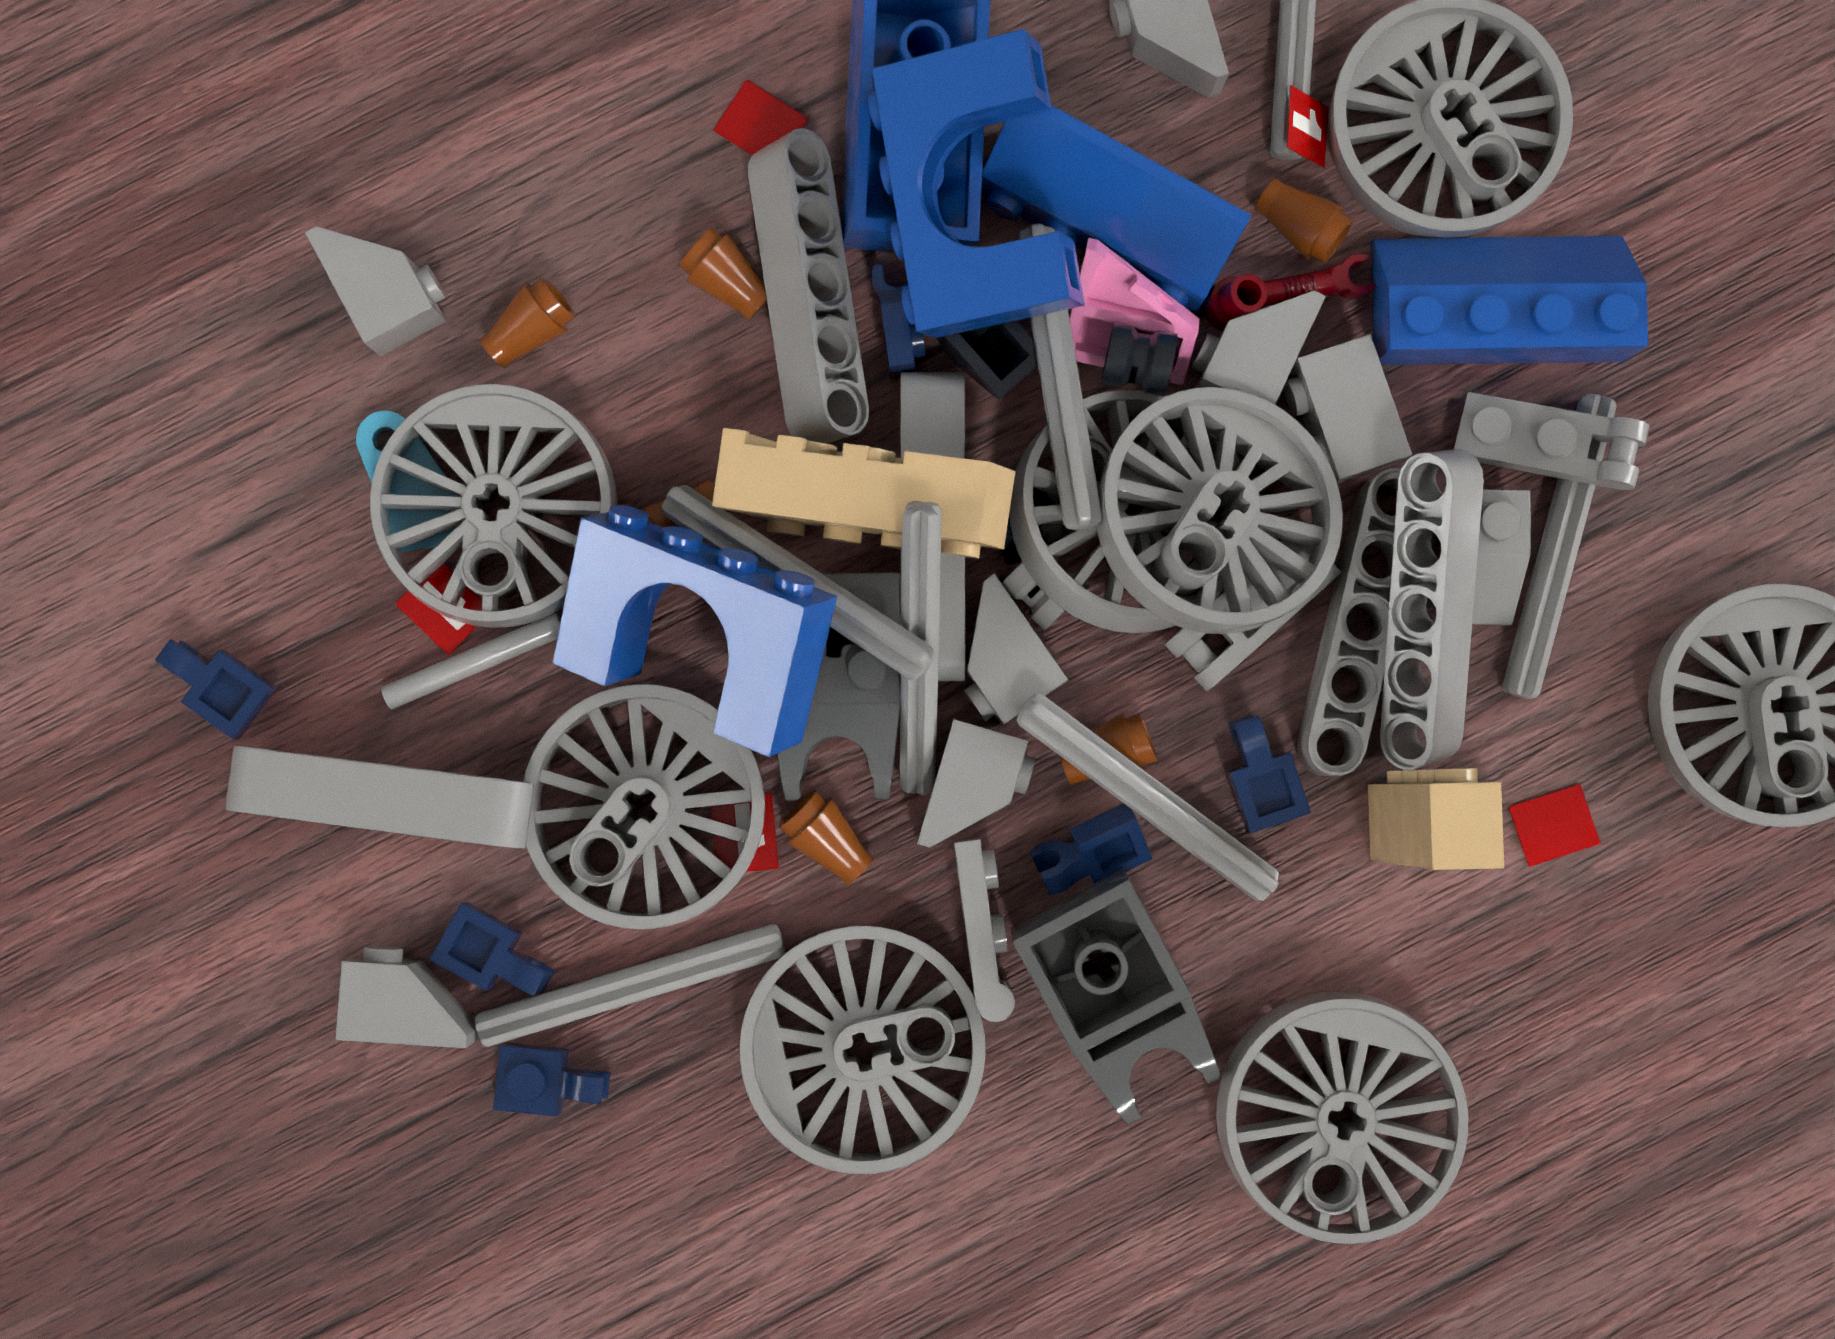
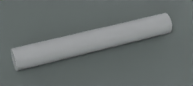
M556 612L541 620L529 623L381 687L383 698L388 707L393 710L552 642L558 638L561 617Z

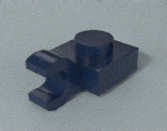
M876 264L872 270V284L881 306L890 379L901 378V372H915L914 357L926 356L924 336L916 332L915 324L911 325L908 322L903 309L902 287L908 285V280L900 287H892L884 280L882 264Z
M170 639L155 659L161 666L192 686L180 702L232 739H240L277 689L275 685L224 650H218L209 662L206 657L184 641L180 640L177 643Z
M1250 715L1229 722L1228 726L1232 739L1244 766L1226 772L1246 832L1254 833L1310 814L1311 810L1292 753L1286 751L1272 756L1259 716L1254 717Z
M1121 804L1069 829L1074 842L1063 843L1057 840H1050L1038 844L1029 852L1050 895L1067 890L1075 882L1088 875L1092 882L1096 883L1122 868L1127 872L1152 860L1138 820L1132 809L1125 804Z
M461 902L430 960L485 991L492 989L497 978L500 976L522 991L534 996L536 992L543 993L555 972L554 969L546 964L513 950L522 935L521 931L469 902Z
M506 1042L500 1045L493 1110L558 1116L562 1113L564 1098L576 1102L600 1104L602 1099H607L609 1096L611 1072L567 1068L569 1049Z

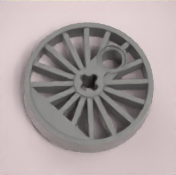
M1417 0L1403 5L1379 19L1361 36L1347 56L1338 75L1328 115V135L1332 157L1341 179L1353 197L1364 209L1388 226L1403 233L1422 238H1466L1492 230L1528 208L1543 194L1560 170L1569 148L1573 128L1572 94L1564 68L1553 48L1535 27L1521 16L1505 7L1486 0ZM1460 29L1449 76L1443 39ZM1478 30L1495 38L1497 41L1469 81H1467L1465 77L1475 33ZM1507 48L1512 50L1523 61L1524 65L1485 89H1479ZM1423 51H1425L1428 70L1418 56ZM1400 67L1406 78L1397 73L1394 69ZM1532 76L1542 95L1490 104V102ZM1373 82L1393 97L1361 89ZM1346 108L1395 120L1347 127ZM1454 113L1458 119L1452 118L1446 121L1442 115L1449 116ZM1546 114L1547 133L1502 123V121ZM1405 137L1363 164H1360L1352 147V145ZM1422 145L1388 194L1380 190L1369 178L1379 170ZM1518 148L1544 154L1539 170H1536L1521 159ZM1432 154L1420 210L1416 212L1397 201ZM1472 159H1483L1489 162L1496 173V180H1485L1479 177L1472 166ZM1444 175L1450 187L1455 219L1434 217ZM1512 180L1526 189L1525 193L1513 202L1504 190ZM1488 203L1493 212L1475 217L1473 206H1481Z
M480 384L455 389L433 398L410 414L398 426L385 445L375 468L370 494V514L378 547L391 571L404 587L423 604L445 617L465 624L490 628L525 625L550 616L564 607L570 575L536 541L528 530H534L574 549L577 536L536 518V514L592 516L609 512L611 506L618 505L616 484L611 466L601 446L587 427L565 408L538 393L515 386L500 384ZM431 428L459 430L474 473L469 470ZM474 430H489L488 467ZM505 431H519L504 463ZM537 432L559 433L521 468ZM420 435L460 477L463 483L460 484L403 458L405 452ZM578 439L582 441L591 456V461L532 482ZM398 469L456 495V497L391 495L390 492L395 473ZM598 476L601 501L536 499ZM499 492V495L510 503L509 509L498 510L497 519L493 521L482 510L483 504L493 503L495 493ZM389 509L453 511L392 534ZM456 528L410 571L408 570L397 549ZM462 546L461 557L442 598L439 599L423 587L421 583ZM527 550L561 585L554 592L540 600H537L527 573ZM492 554L504 555L509 567L507 576L497 585H483L478 574L479 566L483 559ZM465 586L483 596L482 611L457 607ZM520 592L525 606L498 611V601L509 599Z
M1218 387L1193 388L1171 394L1156 401L1143 410L1126 427L1108 456L1099 477L1097 488L1102 521L1096 528L1102 551L1110 568L1127 592L1142 606L1163 620L1185 629L1208 634L1239 633L1257 628L1284 616L1306 601L1320 587L1335 561L1340 546L1343 522L1342 502L1334 472L1322 449L1310 433L1287 412L1265 399L1243 391ZM1181 418L1189 453L1167 424V420ZM1207 431L1217 437L1215 457H1213ZM1145 432L1167 464L1134 443L1133 440ZM1236 450L1243 455V458L1235 471H1232ZM1122 463L1157 487L1119 478ZM1255 465L1266 471L1252 481L1248 478ZM1277 480L1294 490L1259 496L1261 490ZM1118 500L1161 510V512L1120 518ZM1220 505L1223 508L1220 515L1222 521L1214 527L1206 522L1213 517ZM1310 507L1313 525L1268 513ZM1172 529L1169 535L1137 556L1126 538L1129 535ZM1275 538L1311 546L1309 560H1305ZM1179 549H1185L1195 556L1199 570H1193L1182 562L1179 556ZM1265 561L1298 583L1290 594L1286 592ZM1150 563H1151V574H1152V576H1151V575L1148 573V571L1144 568L1145 566H1147V565L1150 564ZM1219 572L1230 612L1213 610ZM1244 573L1268 607L1253 611ZM1195 593L1194 604L1180 598Z
M1116 390L1099 393L1083 399L1097 485L1103 466L1112 449L1092 418L1107 415L1112 446L1114 447L1120 435L1129 425L1128 416L1137 417L1151 404L1164 398L1163 396L1148 394L1139 390ZM1181 418L1167 420V424L1172 431L1180 436V442L1187 449L1188 445ZM1047 424L1023 453L1016 467L1009 512L1010 526L1014 543L1026 570L1040 589L1059 607L1076 618L1094 626L1126 633H1147L1176 626L1153 614L1141 604L1140 608L1120 605L1124 587L1111 568L1104 598L1082 587L1105 556L1100 542L1072 578L1056 562L1055 559L1098 537L1096 526L1088 530L1075 531L1049 546H1046L1038 526L1063 524L1054 462H1051L1047 470L1037 467L1042 451L1053 459ZM1207 431L1213 457H1215L1217 437ZM1143 432L1139 446L1155 456L1156 447L1146 433ZM1236 452L1234 454L1232 471H1235L1240 463ZM1122 463L1119 478L1157 487ZM1033 488L1047 492L1050 499L1056 505L1034 507ZM1118 500L1120 518L1129 517L1124 512L1127 507L1134 511V516L1161 512V510ZM1219 505L1216 512H1221L1223 508ZM1211 521L1206 522L1214 527L1218 524ZM1172 529L1129 535L1126 538L1137 556L1169 535ZM1179 549V556L1186 566L1193 570H1199L1195 556L1185 549ZM1150 563V564H1148L1147 566H1145L1144 568H1145V569L1148 571V573L1152 576V574H1151V563ZM1220 572L1217 577L1215 599L1224 589ZM1195 593L1180 598L1194 604Z
M1765 584L1745 588L1717 599L1693 613L1680 624L1663 646L1656 660L1648 690V718L1652 738L1657 752L1671 776L1690 796L1707 808L1736 820L1769 827H1800L1816 824L1835 817V789H1832L1827 780L1828 762L1835 767V743L1823 733V728L1835 731V715L1820 711V707L1835 705V693L1816 694L1817 690L1835 681V662L1807 677L1835 641V597L1813 588L1791 584ZM1822 624L1796 658L1804 626ZM1780 629L1775 648L1773 630ZM1750 632L1752 650L1742 633ZM1719 636L1735 665L1701 638ZM1688 652L1729 685L1679 672L1678 669L1685 653ZM1674 686L1736 704L1673 711ZM1781 699L1782 711L1773 713L1771 700ZM1736 717L1682 748L1675 724ZM1736 736L1703 779L1695 770L1691 761ZM1784 754L1792 760L1794 766L1793 777L1786 785L1779 778L1777 772L1778 762ZM1746 757L1736 801L1733 802L1721 795L1719 791ZM1760 794L1765 797H1773L1775 814L1756 811ZM1812 796L1815 801L1814 803L1803 808H1797L1796 798Z
M649 684L627 685L602 691L584 699L559 717L547 730L530 758L523 782L534 783L526 846L543 880L565 903L585 916L607 925L628 929H656L682 923L702 914L721 901L738 884L748 870L761 840L765 818V792L760 769L752 750L713 733L718 709L708 702L678 689ZM627 701L634 767L630 764L602 711L605 708ZM643 706L663 722L650 766L648 764ZM587 718L591 719L619 775L615 774L569 736ZM676 732L688 743L664 771ZM561 746L609 787L603 788L548 771L550 763L559 747ZM698 752L712 762L676 781V778ZM722 771L744 788V790L683 796V792ZM544 783L604 801L600 805L541 811ZM653 792L656 798L651 806L658 813L656 818L646 817L636 821L632 816L637 809L635 803L631 801L633 794L648 795ZM752 802L749 831L685 812V808ZM592 818L580 834L550 850L544 834L543 823ZM680 825H686L745 843L734 867L731 869L681 828ZM670 837L723 879L715 889L703 898ZM599 838L611 841L616 846L619 854L618 863L609 874L599 873L594 870L589 862V849L592 843ZM656 845H658L689 904L688 906L663 912ZM570 854L569 861L572 871L578 877L574 883L568 879L556 862ZM641 855L643 857L648 914L631 913L621 910L635 863ZM614 883L607 905L594 900L584 893L589 885L604 886Z
M865 925L836 928L808 938L790 949L767 971L758 984L748 1004L741 1028L740 1065L747 1095L762 1123L783 1146L797 1156L814 1165L841 1173L877 1174L906 1167L934 1152L954 1134L967 1117L980 1089L985 1066L986 1049L982 1018L978 1012L975 998L961 974L941 953L927 943L909 934L885 927ZM846 940H874L863 1007L859 1005L845 944ZM887 942L915 952L881 1008L877 1010L876 1005ZM829 944H833L847 1005L846 1011L806 956L810 952ZM925 959L932 963L947 978L910 1006L894 1010ZM795 963L834 1019L829 1018L775 984L776 981ZM955 990L962 1001L967 1016L951 1019L949 1013L936 1003ZM776 1002L825 1033L781 1026ZM921 1017H930L937 1020L944 1029L942 1041L932 1049L915 1047L907 1036L908 1028L914 1020ZM971 1030V1058L950 1054L955 1043V1033ZM857 1033H864L866 1040L870 1043L882 1041V1047L873 1050L872 1061L869 1063H861L858 1054H847L846 1049L852 1047L854 1035ZM785 1042L819 1047L822 1050L788 1057ZM822 1064L826 1065L795 1088L792 1071ZM933 1066L968 1072L957 1098L914 1070ZM893 1076H896L944 1106L949 1112L930 1130L893 1079ZM834 1077L836 1079L808 1126L804 1129L799 1102ZM879 1086L884 1088L918 1136V1139L904 1146L892 1148ZM846 1087H850L840 1150L832 1149L813 1141ZM862 1090H866L880 1152L852 1153Z
M1344 991L1319 992L1298 997L1276 1007L1260 1018L1238 1042L1225 1066L1219 1085L1216 1111L1218 1136L1227 1165L1234 1178L1248 1197L1270 1217L1300 1234L1320 1241L1356 1244L1372 1242L1400 1233L1425 1217L1441 1201L1454 1182L1462 1164L1468 1138V1108L1464 1088L1457 1069L1442 1045L1422 1024L1400 1008L1372 996ZM1295 1027L1320 1033L1327 1077L1321 1071ZM1279 1031H1281L1311 1079L1312 1086L1261 1051L1263 1046ZM1337 1037L1351 1040L1344 1073ZM1368 1045L1381 1047L1363 1072ZM1400 1052L1421 1057L1379 1084ZM1255 1061L1304 1097L1303 1100L1242 1086L1243 1079L1251 1063ZM1435 1070H1438L1444 1088L1443 1093L1388 1101ZM1238 1100L1300 1114V1116L1236 1126ZM1345 1105L1353 1111L1351 1121L1340 1120L1338 1126L1328 1120L1331 1110L1341 1111ZM1447 1109L1445 1134L1384 1120ZM1300 1133L1248 1167L1245 1166L1239 1143ZM1378 1133L1442 1148L1432 1172L1430 1173L1380 1137ZM1370 1145L1423 1183L1404 1203L1369 1148ZM1294 1160L1291 1176L1273 1201L1262 1193L1256 1183ZM1337 1165L1340 1169V1181L1337 1187L1326 1194L1315 1193L1312 1188V1180L1315 1173L1323 1166ZM1364 1166L1392 1210L1371 1220L1368 1219L1362 1184ZM1300 1195L1314 1207L1311 1220L1289 1212ZM1349 1210L1351 1211V1224H1329L1331 1215H1340Z

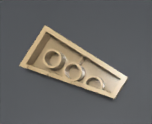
M723 428L712 506L768 520L767 532L804 537L806 525L823 527L824 539L861 544L863 532L881 534V546L902 549V519L906 505L912 501L934 502L942 510L941 553L979 558L981 547L1004 549L1015 471L987 461L904 451L902 458H896V453L892 451L847 443L843 444V451L839 452L836 446L807 441L805 438L778 435L777 442L749 434L745 430Z
M1478 768L1387 771V784H1368L1370 860L1430 870L1504 868L1501 782H1478Z

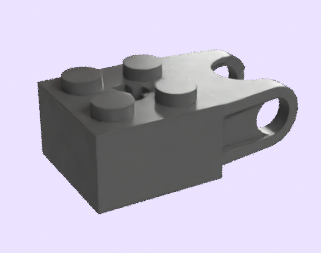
M899 573L823 574L900 625ZM854 642L853 645L843 646L841 657L837 658L828 657L829 650L825 647L803 741L778 753L786 801L802 799V781L813 750L828 739L845 738L857 743L866 754L869 770L874 780V798L889 800L900 719L901 674Z
M1124 868L1011 927L1012 943L1074 1057L1078 1058L1111 1105L1127 1124L1130 1125L1142 1119L1140 1109L1131 1089L1130 1076L1134 1064L1146 1052L1158 1048L1173 1049L1183 1054L1192 1066L1202 1073L1208 1084L1221 1077L1190 991ZM1097 949H1100L1102 952L1111 951L1114 953V955L1108 957L1111 967L1106 971L1100 972L1095 964L1084 967L1082 963L1088 961V954Z

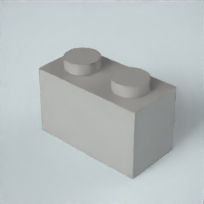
M1371 334L1296 359L1288 376L1289 379L1286 380L1283 386L1285 398L1294 416L1302 415L1306 430L1327 457L1338 485L1396 466L1412 456Z

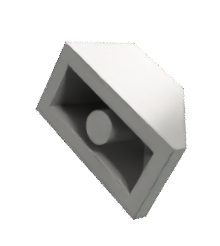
M1109 0L1110 17L1115 34L1118 38L1126 36L1131 55L1134 58L1207 98L1221 94L1229 72L1208 0Z
M317 226L305 232L364 344L380 357L447 322L437 302L445 299L446 296L427 264L418 268L402 251Z
M1312 291L1229 320L1219 338L1208 333L1191 367L1202 373L1195 388L1218 387L1239 390L1256 395L1275 405L1326 296Z
M1483 490L1472 625L1509 626L1513 623L1531 555L1530 490Z
M993 574L983 582L966 671V675L972 682V685L967 687L964 692L985 722L995 715L1002 726L1019 714L1023 704L1033 694L1039 693L1046 696L1068 679L1001 582Z
M954 719L917 844L930 848L1009 805L1014 792L1025 795L1035 763V757L1025 755L1028 741Z
M364 946L363 956L342 961L336 1040L468 1048L480 1041L473 1018L423 960L403 959V948Z

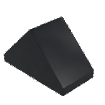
M1017 321L936 338L950 360L998 400L1003 398L1038 366L1034 340Z

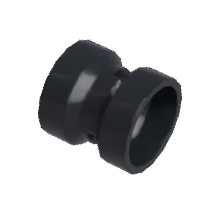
M1114 321L1101 385L1121 388L1127 383L1140 385L1145 393L1165 397L1178 334L1157 330L1151 335L1138 333L1133 325Z

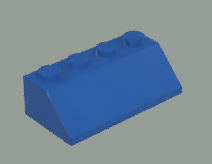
M852 0L840 223L844 248L895 253L890 232L891 222L897 220L894 197L886 192L879 168L880 157L886 155L882 131H878L872 121L868 104L869 92L875 91L872 69L989 38L990 0ZM984 127L968 134L952 149L943 164L938 181L937 197L942 219L955 239L965 246L976 245L979 242Z
M1052 105V110L1005 121L982 172L981 195L987 198L985 204L993 212L1011 221H1018L1019 217H1022L1033 224L1042 223L1044 226L1052 227L1055 232L1060 231L1073 239L1075 247L1084 252L1088 238L1097 239L1185 308L1194 313L1198 312L1252 216L1251 214Z
M1623 236L1372 239L1370 242L1371 284L1376 285L1371 291L1373 343L1381 365L1623 362L1648 347L1646 281Z

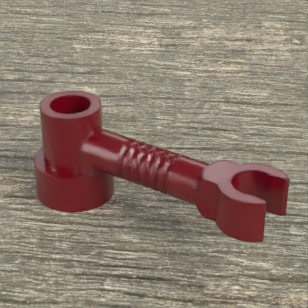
M1353 254L1339 262L1336 266L1325 270L1262 281L1261 278L1254 274L1226 277L1211 287L1203 301L1204 315L1213 327L1223 331L1229 320L1312 291L1329 296L1339 295L1348 300L1357 299L1372 291L1376 285L1357 286L1351 282L1348 271L1349 268L1362 264L1369 260L1370 257L1364 254Z

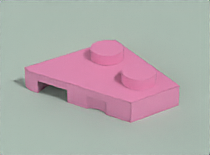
M1088 238L1080 271L1085 306L1071 308L1069 317L1076 361L1104 367L1114 321L1133 325L1137 332L1151 335L1157 330L1177 333V344L1169 382L1183 385L1199 331L1200 318L1099 240Z

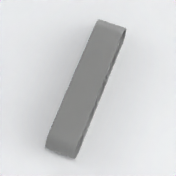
M801 128L789 132L753 154L748 163V178L786 425L792 437L831 444L859 433L866 426L869 418V405L831 159L822 139L813 131Z
M901 372V458L904 451L965 459L964 372ZM901 549V606H902V549ZM941 553L938 681H964L965 557Z
M1461 449L1416 454L1403 465L1398 479L1380 742L1385 757L1394 766L1403 770H1415L1454 755L1460 748L1463 739L1484 479L1483 470L1477 458L1470 452ZM1439 467L1446 476L1447 485L1444 493L1440 492L1436 484V473ZM1433 533L1438 536L1441 542L1442 551L1440 558L1435 556L1431 547ZM1428 598L1432 600L1436 608L1437 616L1435 623L1427 613L1426 603ZM1423 662L1431 672V685L1425 681L1422 675L1421 667ZM1417 726L1425 733L1426 748L1419 741Z
M1391 468L1382 471L1367 481L1359 489L1355 497L1338 567L1342 573L1335 580L1297 738L1296 753L1300 763L1307 771L1318 776H1342L1353 772L1361 764L1366 753L1385 672L1396 516L1385 514L1379 508L1376 501V493L1379 486H1388L1397 491L1401 468ZM1366 546L1375 547L1385 554L1388 561V570L1383 578L1372 577L1364 570L1361 559ZM1353 607H1359L1367 611L1372 618L1373 632L1366 641L1355 638L1349 632L1346 625L1347 615ZM1339 668L1351 671L1358 680L1359 691L1351 703L1339 700L1332 690V678ZM1327 729L1336 732L1344 743V754L1341 760L1332 766L1324 763L1316 750L1319 736Z
M233 746L225 810L475 844L526 848L534 783L271 749Z

